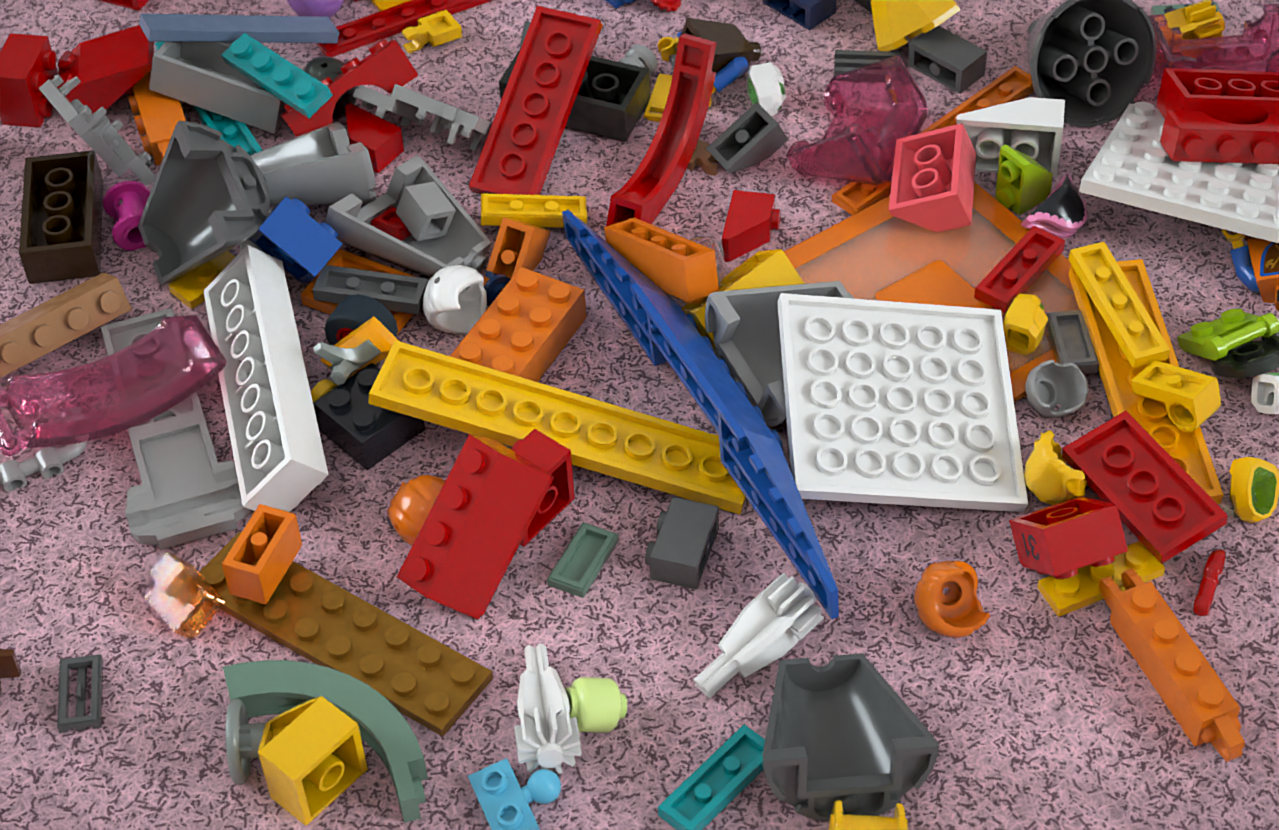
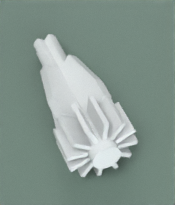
M785 573L777 577L744 607L718 644L723 653L693 679L696 683L695 686L708 698H711L737 673L746 678L784 656L799 640L803 639L824 619L821 615L822 609L814 604L817 598L813 591L802 582L797 584L794 577L788 578Z
M541 643L536 647L528 645L524 649L527 670L521 674L517 699L521 725H515L514 727L518 762L520 764L526 762L527 771L530 773L540 765L541 769L555 767L558 774L562 773V762L573 767L575 765L574 756H581L582 754L578 722L576 717L570 718L568 695L557 670L549 667L546 646Z

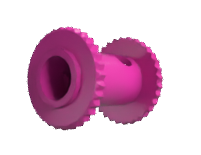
M125 181L113 185L106 191L102 202L107 215L119 220L116 221L112 229L114 242L120 248L127 251L146 247L138 224L149 198L150 190L145 185L136 181Z

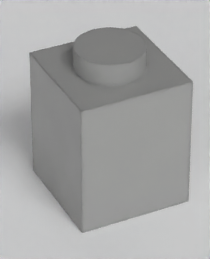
M435 181L406 186L396 214L415 240L422 241L446 236L456 209Z

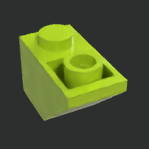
M1005 144L1000 147L995 197L1007 209L1010 208L1020 216L1046 200L1051 193L1053 174L1030 156Z

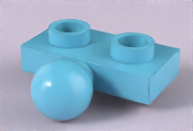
M507 758L468 775L491 830H540L528 803L535 801L540 804H548L556 800L561 792L559 777L548 769L535 771L529 777L527 785L520 787Z

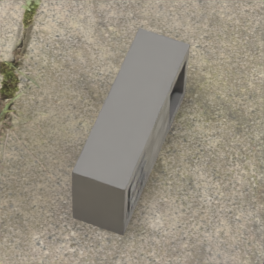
M165 42L153 55L149 90L273 134L276 133L284 122L281 114L286 111L283 107L286 103L225 63L221 54L233 43Z

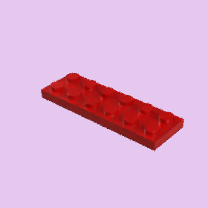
M537 5L468 187L471 192L478 194L540 195L601 32L602 23L600 19Z

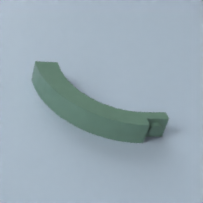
M263 660L223 667L230 701L240 699L245 705L248 718L282 714L302 703L323 696L358 723L361 739L376 752L391 776L404 823L421 819L418 804L426 802L421 781L428 779L424 756L408 722L383 695L366 683L348 674L312 663L289 660Z

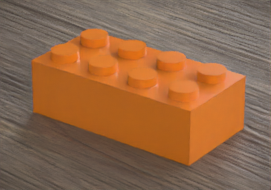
M520 267L450 356L538 382L587 318L585 290Z

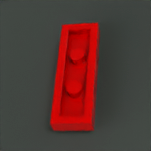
M1033 226L975 287L974 298L1006 314L1018 294H1024L1064 251L1065 240Z

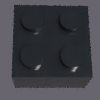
M373 363L313 403L319 431L366 470L375 466L425 430L424 420L368 404L369 392L381 370Z

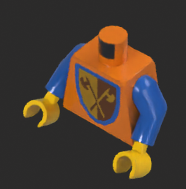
M1222 229L1226 240L1231 242L1233 246L1230 253L1238 279L1251 292L1260 293L1263 302L1275 303V308L1279 311V243L1252 238L1247 239L1248 245L1244 246V234L1230 235L1228 230Z

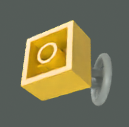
M323 696L302 703L276 716L267 723L249 724L245 705L240 699H233L228 705L225 737L231 779L237 785L245 784L249 777L251 758H260L270 798L305 826L368 770L358 723Z

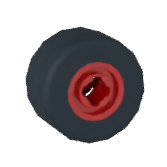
M355 294L348 295L340 301L327 319L324 331L329 344L334 346L373 316L395 337L397 336L398 328L392 313L382 303L369 296Z

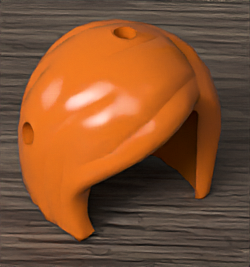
M421 475L411 479L408 483L404 484L390 501V506L388 507L389 519L395 531L411 546L445 483V480L440 477Z
M942 561L930 564L922 572L921 580L916 585L914 603L920 620L929 630L942 636L961 638L971 635L973 631L985 625L990 618V614L984 612L982 604L976 596L978 576L975 569L963 561ZM947 587V592L943 593V589Z

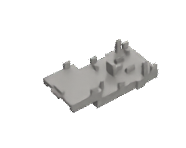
M59 75L54 76L55 78L51 81L49 79L39 87V90L66 122L119 177L130 168L145 185L155 182L156 175L149 168L152 164L150 162L152 157L146 151L137 154L117 131L124 125L119 119L111 124L105 115L107 111L103 106L92 114L91 109L87 105H83L78 99H74L72 102L67 99L66 95L81 82L77 76L59 89L57 87L64 82Z
M395 84L391 96L362 85L359 86V89L356 88L353 97L363 100L362 106L373 110L374 106H377L375 116L384 118L386 111L402 116L400 125L406 127L410 124L411 120L422 125L427 112L436 115L430 131L439 135L443 128L446 130L451 129L447 143L454 145L458 133L470 138L474 130L476 133L469 148L473 151L477 150L484 136H488L492 122L397 84Z

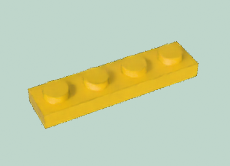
M1105 242L1071 249L1068 258L1070 264L1132 368L1151 364L1154 360H1167L1170 348Z

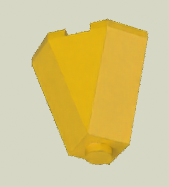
M870 0L877 48L880 51L895 50L908 43L906 37L911 39L923 32L925 34L960 11V8L954 0Z

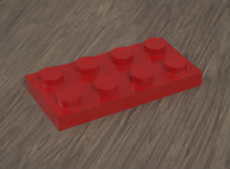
M1126 410L1062 448V458L1072 469L1084 473V480L1087 481L1086 484L1102 501L1117 504L1120 520L1161 564L1227 524L1228 515Z

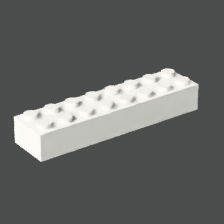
M246 245L203 292L242 506L255 511L258 505L262 504L290 512L317 485L321 484L329 474L283 263L281 260Z

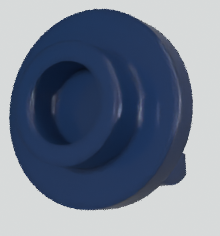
M486 271L485 276L489 280L484 285V288L486 290L488 307L511 278L504 274Z

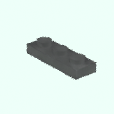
M325 265L321 269L313 287L314 300L340 303L348 295L361 294L379 301L389 311L419 315L423 307V296L428 279Z

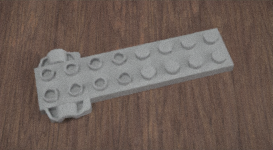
M169 308L100 326L142 481L141 485L133 486L127 491L125 514L131 536L142 544L159 545L160 550L237 529L236 523L251 513L252 510L242 506L235 462L228 460L218 463L173 309Z

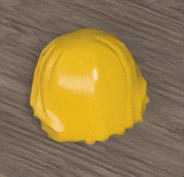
M1048 430L1045 433L1041 432L1040 439H1036L1034 450L1026 461L1024 477L1029 491L1041 502L1050 505L1085 496L1087 481L1084 480V473L1067 466L1066 461L1062 458L1060 444L1053 440L1055 434Z

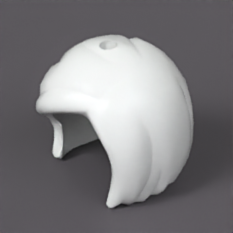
M462 265L447 266L437 271L429 280L423 296V311L428 323L435 329L446 333L468 334L487 310V295L483 287V276L477 270Z

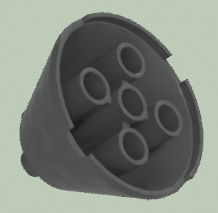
M1068 0L1043 15L1040 19L1033 21L1028 28L1027 54L1034 91L1037 98L1065 100L1064 122L1077 127H1094L1119 118L1123 115L1129 104L1136 103L1134 99L1144 84L1148 85L1156 63V36L1148 15L1142 7H1139L1132 0Z

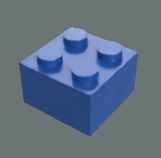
M286 196L274 206L259 227L258 232L249 240L266 254L281 260L284 269L298 281L305 284L316 277L341 247L342 243L337 239L338 233L325 222L319 224L308 215L311 211L303 202L297 198L290 200Z

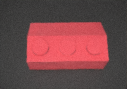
M963 123L896 139L889 212L892 216L937 233L971 225L976 152Z

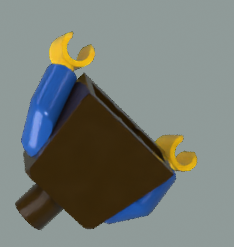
M687 18L682 31L677 33V38L663 37L658 42V50L661 53L662 61L670 62V55L677 53L679 36L683 34L716 42L712 72H715L716 75L712 94L715 91L720 93L733 81L744 77L750 62L758 61L761 57V46L758 42H748L737 26L716 21Z

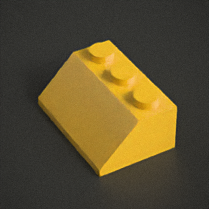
M782 249L758 251L718 281L719 291L805 284ZM708 296L700 303H687L681 307L685 314H690L693 317L702 337L707 336L712 347L716 348L713 343V332H706L705 307Z

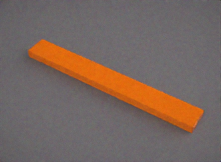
M1017 66L1012 67L920 133L956 125L958 114L1024 99L1034 92L1031 75ZM895 151L832 195V202L851 215H854L888 197L891 193Z

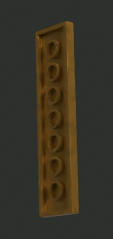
M240 531L187 583L191 593L313 663L343 672L366 683L383 695L399 712L441 736L448 732L493 679V672L294 561H292L266 605L231 595L222 563L240 536Z

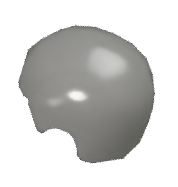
M1054 360L1043 362L1034 367L1029 372L1025 384L1030 406L1042 416L1049 418H1062L1073 413L1085 404L1089 393L1086 377L1074 363L1059 364ZM1060 404L1062 406L1058 411L1054 410L1055 406Z

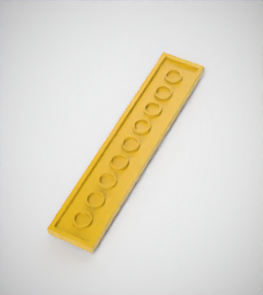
M397 340L394 341L369 392L368 404L471 435L495 439L499 443L511 447L518 440L524 439L535 428L570 449L572 465L692 501L719 506V509L739 515L746 499L721 462L718 435Z

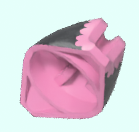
M1068 172L1061 178L1046 200L1020 224L1026 229L1036 226L1061 239L1071 237L1083 226L1087 220V209L1085 206L1087 203L1079 196Z

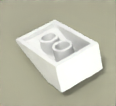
M1028 97L958 114L956 125L963 123L976 152L975 171L998 173L1000 147L1006 144L1030 156L1050 171L1053 177H1057L1064 126L1065 100Z

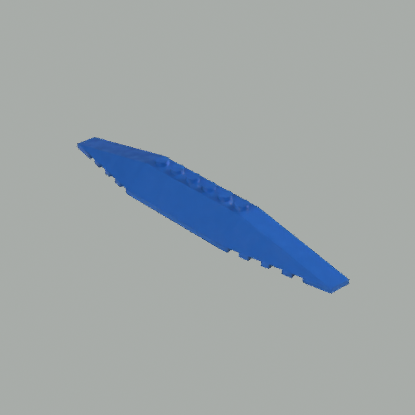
M570 210L563 211L565 236L590 275L653 365L657 366L668 362L718 432L722 464L808 587L813 591L831 620L839 617L838 588L784 456L779 434L775 430H770L765 424L760 408L757 405L752 406L743 385L740 382L735 383L730 376L729 368L724 359H718L714 354L708 337H702L697 331L693 317L690 314H685L673 298Z

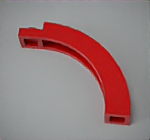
M689 34L679 36L671 86L657 131L648 151L632 177L620 190L611 195L606 226L631 218H637L652 225L677 189L695 150L709 107L716 75L715 72H712L716 42Z

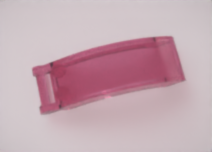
M196 315L164 317L161 323L143 338L100 360L61 371L11 376L6 382V387L0 388V407H7L19 430H12L0 410V450L5 456H13L22 449L75 444L124 431L158 416L191 396L212 380L225 367L227 360Z

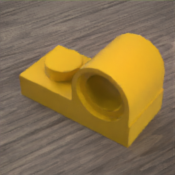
M1154 360L1131 380L1135 394L1165 402L1169 418L1174 425L1185 432L1196 430L1221 406L1220 389L1216 377Z

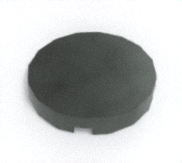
M1273 335L1262 337V341L1253 342L1252 340L1229 350L1225 357L1216 361L1210 360L1212 371L1221 377L1244 378L1260 375L1278 368L1279 337Z

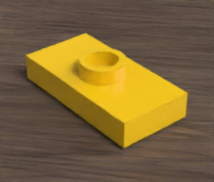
M226 251L168 284L170 292L190 309L195 308L205 301L203 291L235 256Z

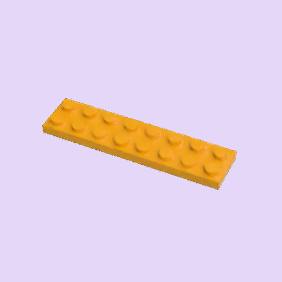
M1143 259L1116 261L1170 348L1168 359L1160 362L1179 367ZM1071 265L1069 271L1070 282L1079 310L1082 311L1099 362L1098 370L1113 417L1126 410L1217 504H1221L1224 494L1200 426L1192 432H1185L1179 429L1169 418L1165 402L1133 392L1131 380L1150 364L1132 368Z

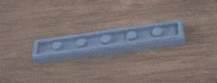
M140 13L139 25L148 41L234 42L243 33H246L260 43H337L339 32L329 17Z

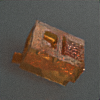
M166 552L149 572L157 583L144 598L176 634L189 639L195 637L225 603V600L192 564L179 559L172 553Z

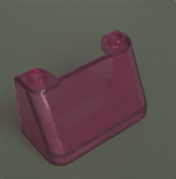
M1279 3L1263 5L1264 14L1260 19L1255 22L1245 20L1243 35L1182 40L1180 28H1169L1164 14L1148 16L1153 25L1157 43L1156 63L1152 77L1161 81L1164 68L1279 72Z
M899 55L832 77L823 97L825 107L834 117L832 123L821 141L812 144L804 140L797 141L792 144L786 156L791 167L804 176L873 185L892 181L896 139L918 134L928 114L926 100Z

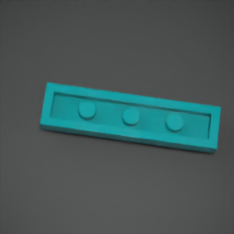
M243 33L221 54L227 65L307 118H310L333 96L328 86L246 33Z

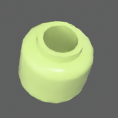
M581 677L574 680L571 687H566L565 689L569 699L570 718H577L579 732H612L617 726L619 719H624L626 716V695L620 693L618 684L613 679Z

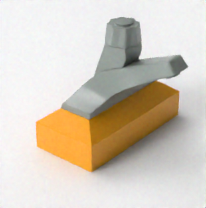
M373 316L334 346L319 342L313 349L316 355L322 357L320 361L332 371L330 375L332 382L340 385L344 384L347 379L369 364L373 363L376 365L386 358L394 341L399 340Z

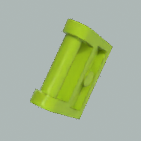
M1230 309L1221 313V317L1216 320L1201 322L1191 326V331L1177 336L1179 347L1184 352L1216 361L1225 357L1229 350L1261 336L1270 337L1279 332V322L1272 313L1257 316L1246 313L1243 309Z

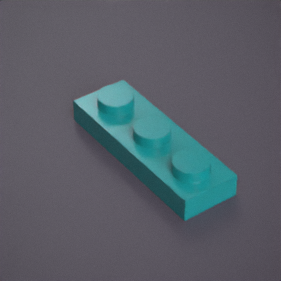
M743 724L658 806V816L676 830H703L764 770L762 754L765 739Z

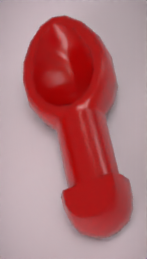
M1222 549L1212 551L1206 560L1193 607V613L1198 616L1205 617L1209 614L1216 587L1219 585L1218 575L1224 569L1226 552Z

